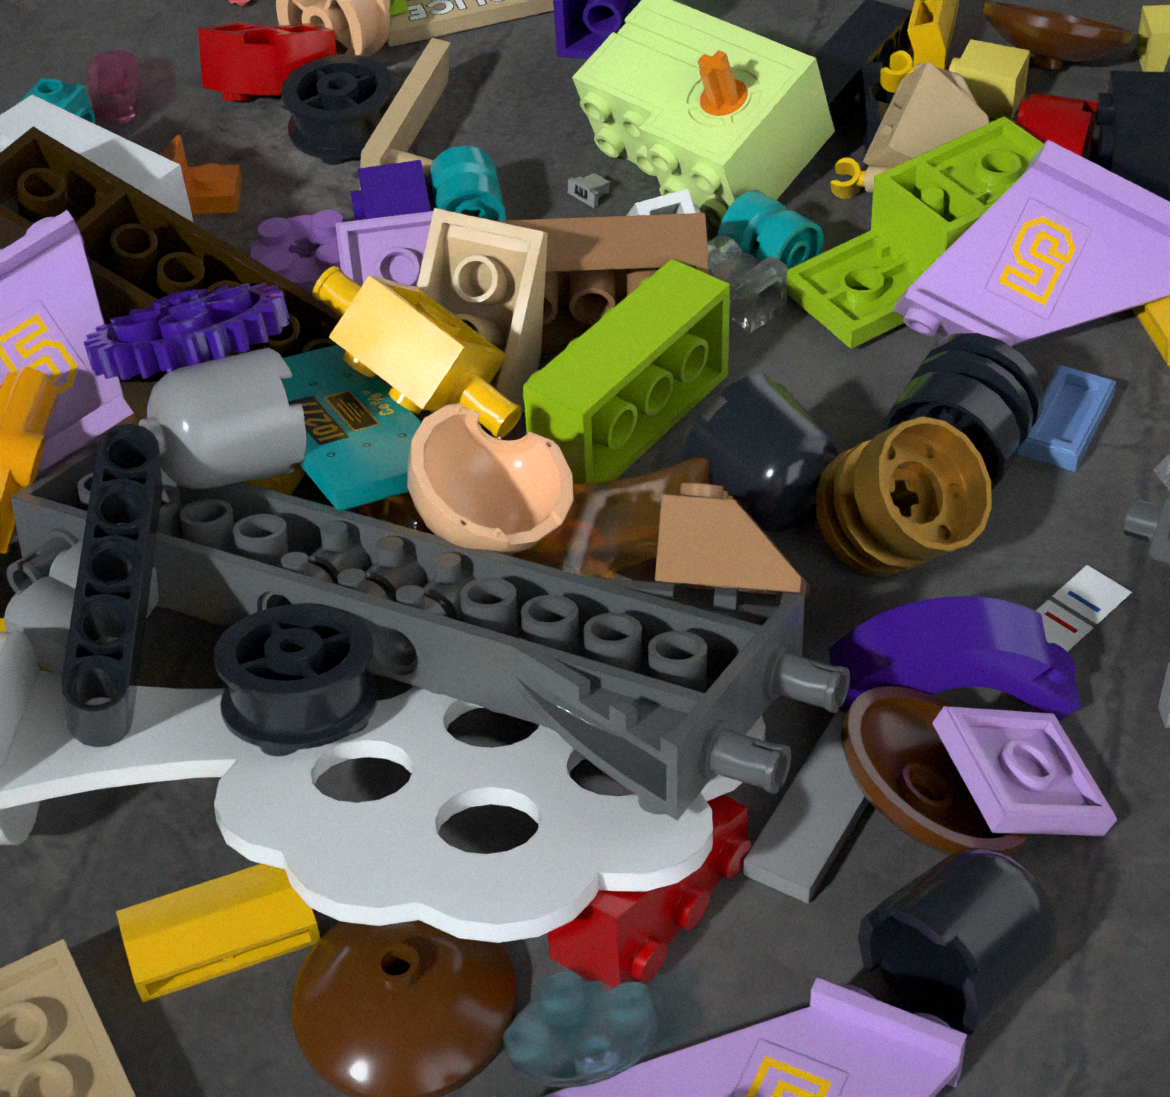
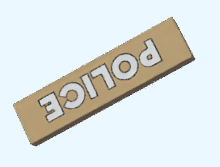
M553 0L407 1V12L390 17V30L386 42L389 47H395L431 39L432 37H440L553 12Z

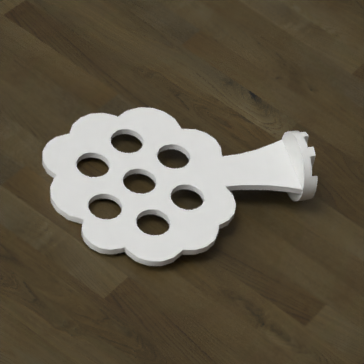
M551 564L544 565L585 577L631 580L601 567L586 565L576 568H563ZM20 631L0 632V845H18L27 839L36 821L41 800L96 789L189 778L222 777L218 783L214 808L216 822L226 844L250 861L285 869L290 885L310 908L341 922L382 926L420 920L458 938L496 943L539 937L573 921L596 897L598 890L649 891L678 883L698 870L712 850L713 844L712 809L707 801L731 792L743 783L717 775L714 779H710L678 821L667 814H652L640 807L638 795L636 794L625 796L600 795L581 788L570 778V771L586 758L570 746L556 731L548 727L539 725V728L528 738L512 745L493 748L471 746L456 740L446 731L448 725L461 714L483 707L443 694H435L417 686H413L406 693L378 701L368 725L363 730L350 734L336 742L320 747L297 750L286 756L267 755L261 751L259 746L247 743L230 732L223 722L220 703L225 689H175L137 686L134 717L130 731L122 740L110 746L96 748L84 745L76 740L68 728L62 694V676L40 670L33 646L24 633ZM104 697L93 698L85 704L92 706L102 705L111 699ZM762 715L746 735L765 741L766 726ZM364 757L391 760L403 765L411 773L408 783L396 793L379 800L360 803L335 800L322 794L314 786L318 777L330 767L346 760ZM490 804L510 806L523 811L539 825L537 832L526 843L505 852L491 854L464 852L448 845L438 835L441 825L452 815L470 807Z

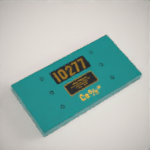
M334 345L283 358L291 371L292 377L281 379L286 391L289 406L301 404L304 412L306 450L305 459L303 462H299V465L337 511H343L409 492L407 477L410 445L413 436L422 422L411 411L390 397L388 393L391 389L377 374L374 378H370L353 369L342 358L346 350L339 345Z

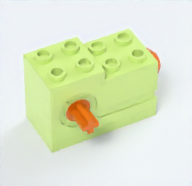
M641 0L624 19L626 24L617 34L612 32L572 77L581 99L580 106L588 116L595 134L594 141L599 149L610 157L617 158L620 156L637 164L645 173L657 176L662 196L688 189L693 205H697L700 212L705 213L706 220L717 228L720 227L722 218L729 206L740 195L749 190H759L777 200L835 132L815 57L673 0Z

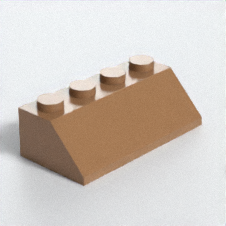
M681 483L680 496L662 494L655 581L675 584V586L681 588L715 590V587L738 589V592L780 596H782V592L805 594V598H809V583L755 520L737 503V500H733V496L728 495V491H723V486Z

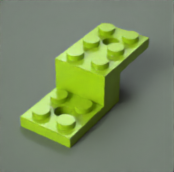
M1003 116L874 176L871 230L782 272V291L850 349L903 324L905 316L892 310L899 297L1024 175L1031 158L1044 144Z

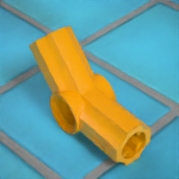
M23 367L21 371L15 373H7L2 386H0V553L4 554L10 551L17 529L11 496L35 481L44 451L45 432L57 404L59 387L47 378L45 372L28 367Z

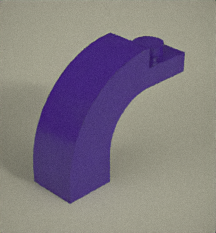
M955 596L905 604L863 622L829 648L830 665L836 667L843 666L850 671L849 688L843 703L848 708L851 707L856 698L862 693L883 686L911 688L930 695L961 687L992 688L1013 695L1046 713H1053L1059 720H1063L1081 707L1075 680L1076 667L1070 654L1060 645L1046 641L1041 613L1009 601L986 597Z

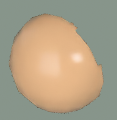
M460 403L446 405L423 419L411 440L408 457L407 487L414 505L426 526L436 536L464 548L490 550L508 556L528 550L547 538L563 523L573 502L572 472L560 447L553 440L528 432L520 439L511 441L494 438L481 428L479 424L480 413L462 407Z

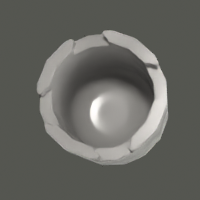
M270 348L182 367L166 374L153 386L147 405V418L141 419L139 422V426H143L153 432L159 441L162 470L171 480L190 490L209 489L294 473V468L291 464L303 462L305 459L306 429L303 408L301 404L289 406L281 379L290 378L292 374L281 355Z

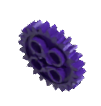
M245 283L235 288L224 285L210 292H207L206 289L186 290L160 298L152 302V307L132 309L129 311L130 315L110 319L111 324L97 326L95 328L96 332L86 335L87 340L84 341L92 371L94 370L96 376L104 374L105 379H110L120 375L121 380H126L141 373L143 378H148L159 371L166 370L168 374L182 367L226 358V354L231 352L249 351L248 345L266 343L269 341L268 336L280 334L282 332L281 327L289 325L288 319L290 317L282 289L278 290L276 285L267 287L266 283L250 287V283Z

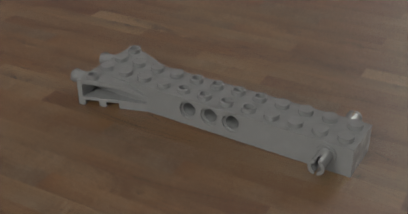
M99 442L89 445L11 496L22 559L8 566L7 579L16 593L22 589H27L37 580L49 576L51 565L57 555L65 549H70L83 539ZM161 468L163 493L153 562L157 572L159 601L156 606L169 608L204 619L209 623L220 624L226 627L232 626L253 613L290 604H319L350 612L361 619L372 634L373 654L365 668L367 671L377 676L389 677L427 689L435 694H443L487 708L495 713L507 714L556 731L570 746L593 765L638 795L640 807L649 813L667 814L678 821L710 779H714L717 775L765 789L766 792L776 794L779 791V786H783L788 775L791 749L787 745L773 744L747 736L746 734L772 701L777 700L780 695L826 708L827 711L837 713L839 707H842L850 682L849 669L802 657L805 594L782 592L781 604L778 607L737 604L738 589L715 587L714 602L675 599V584L585 577L490 550L464 548L436 535L345 510L337 511L336 508L244 482L209 489L190 490L171 480Z

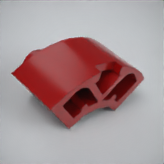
M237 22L198 28L202 87L222 92V99L226 101L248 100L252 98V95H281L283 82L296 68L318 58L336 55L335 30L310 23L260 25Z
M1033 92L1029 99L1022 98L1017 121L1012 122L1043 144L1050 140L1088 160L1090 142L1096 123L1097 101Z

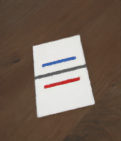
M1086 565L1036 610L1042 616L1046 641L1048 643H1056L1068 652L1132 592Z

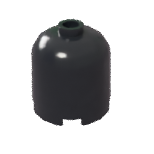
M764 373L746 376L726 387L720 395L727 402L715 412L712 418L707 421L700 415L694 421L685 440L683 454L685 461L706 484L723 486V491H728V495L733 496V500H737V503L763 530L783 532L796 528L805 522L813 523L818 521L816 516V488L825 467L841 453L835 440L783 385L774 382Z
M979 848L961 850L949 855L886 898L861 919L858 941L866 970L871 973L877 967H880L886 981L897 994L889 1001V1005L912 1014L926 1013L936 1016L947 1023L951 1029L970 1036L1046 967L1051 960L1056 944L1057 926L1054 909L1044 889L1031 873L1007 855Z

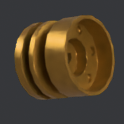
M919 417L902 422L878 434L874 439L862 442L855 448L840 453L825 467L816 488V516L825 541L842 562L861 574L887 577L928 562L930 559L970 545L985 529L992 508L991 480L981 454L964 433L946 421L928 417Z

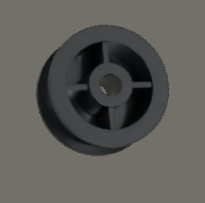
M348 54L318 58L296 68L287 76L281 88L283 103L293 114L288 123V133L292 144L303 153L320 158L323 163L328 165L342 164L350 158L361 156L363 148L391 105V102L388 100L393 93L394 83L389 69L372 58Z
M290 604L272 607L239 620L220 636L215 645L213 653L215 669L219 677L228 685L223 692L220 703L223 722L236 737L252 745L259 746L261 751L267 755L286 756L297 750L320 747L341 740L350 734L363 730L368 725L369 719L376 709L378 702L377 685L372 675L365 669L373 654L372 634L361 619L345 610L319 604Z

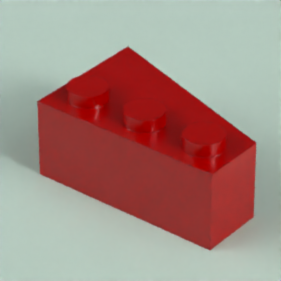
M725 794L708 800L707 803L712 809L713 844L712 850L702 866L678 883L649 891L598 890L596 897L573 921L547 933L550 958L621 1002L638 981L643 984L651 981L663 965L668 951V944L681 928L687 931L693 929L703 917L710 901V893L723 877L729 880L733 879L743 868L744 859L751 849V842L747 840L748 807Z

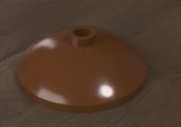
M986 0L982 10L987 21L1006 42L1017 48L1030 50V53L1034 54L1031 64L1055 70H1061L1063 60L1073 62L1093 61L1122 50L1132 42L1134 31L1119 26L1012 3Z
M898 686L873 688L857 697L842 720L841 741L849 770L858 787L869 802L890 823L917 842L947 855L961 850L980 848L993 850L1008 856L1022 846L1031 834L992 833L932 724L944 706H955L925 692Z
M420 920L382 926L340 922L318 940L304 959L297 973L291 996L292 1025L298 1046L310 1067L321 1079L341 1093L350 1097H441L459 1089L474 1079L494 1060L509 1036L516 1014V980L511 960L502 942L496 943L458 938ZM395 968H409L405 973L401 975L394 976L387 974L389 971Z

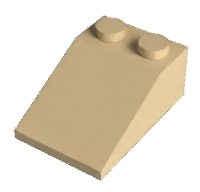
M434 208L417 287L508 355L489 384L513 403L520 405L523 408V412H525L523 385L538 370L541 357L548 233Z

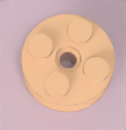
M276 0L279 25L310 23L335 30L336 55L371 56L383 47L389 35L390 0Z

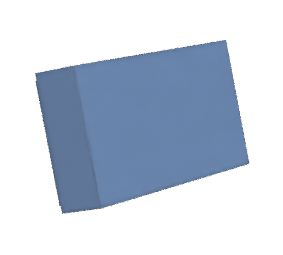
M1059 365L1044 392L1042 414L1031 428V432L1026 440L1018 448L1017 454L1076 472L1114 397L1116 381Z

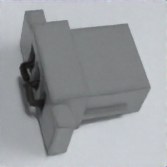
M595 173L584 178L581 176L575 179L570 178L568 179L567 193L596 208L598 207V198L609 193L610 182Z

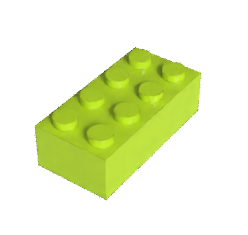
M670 259L652 276L646 277L639 287L618 305L608 309L603 317L579 338L573 339L566 349L544 368L534 372L523 385L526 432L553 440L560 447L572 472L573 492L578 494L580 503L588 506L728 376L729 283L679 261Z

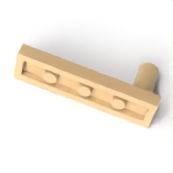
M431 38L363 148L360 168L421 160L427 191L431 192L429 170L434 160L411 154L407 151L448 84L451 42Z

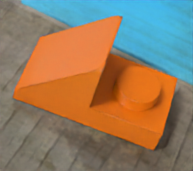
M177 135L160 155L180 164L192 215L238 213L243 183L239 164L219 165L208 163L201 166L188 167L181 135Z

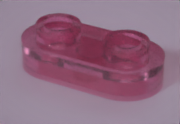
M113 50L98 54L89 61L87 66L89 94L96 117L111 124H124L131 121L143 108L141 79L135 56L127 51Z

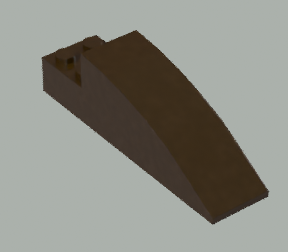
M34 126L0 152V248L4 249L24 237L27 230L37 221L46 217H56L68 210L85 242L84 248L105 325L111 324L110 319L130 315L129 311L132 309L152 307V302L177 292L194 289H206L207 292H210L224 285L235 288L245 283H250V287L266 283L267 287L276 285L278 290L282 289L290 317L288 319L289 325L281 327L282 332L280 334L268 336L269 341L266 343L248 345L250 350L246 352L270 348L278 352L282 358L338 345L329 336L341 319V316L320 300L315 299L313 294ZM231 352L229 354H226V357L246 352ZM166 370L159 371L148 378H143L140 373L133 378L142 382H157L167 372Z

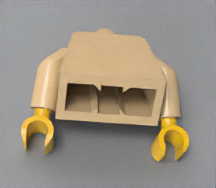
M894 52L890 56L891 69L888 67L881 69L880 84L886 91L895 94L864 157L863 162L869 165L866 171L860 170L859 164L854 159H840L835 164L836 173L850 175L853 178L846 182L831 181L832 193L841 199L854 197L859 193L861 187H865L867 193H873L874 176L988 124V115L977 106L972 93L960 74L937 68L929 62L925 64L920 63L914 67L912 66V58L907 52Z

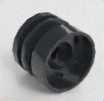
M954 333L937 341L884 418L883 432L902 422L919 417L946 421L964 433L981 454L991 480L992 491L1004 477L1018 453V448L1026 440L1031 432V428L1042 414L1045 393L1038 373L1023 354L1002 340L980 333Z

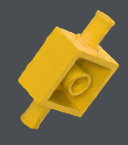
M336 266L330 267L319 277L313 288V297L326 304L341 316L329 338L346 350L342 358L349 366L370 378H374L377 374L389 383L392 388L388 394L398 404L411 412L420 414L422 410H429L434 413L446 405L460 403L462 407L480 413L479 423L499 439L504 438L515 427L522 415L523 408L513 403L489 384L508 357L507 354L418 287L372 275L367 277L361 287Z

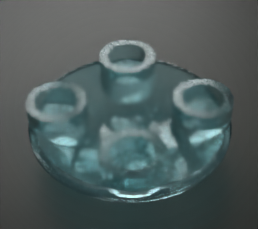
M563 971L546 977L539 984V997L529 1003L516 1016L503 1035L509 1063L522 1077L545 1086L579 1087L610 1079L637 1063L647 1053L655 1040L658 1030V1019L652 1003L650 990L644 984L626 982L612 987L602 981H583L579 974Z

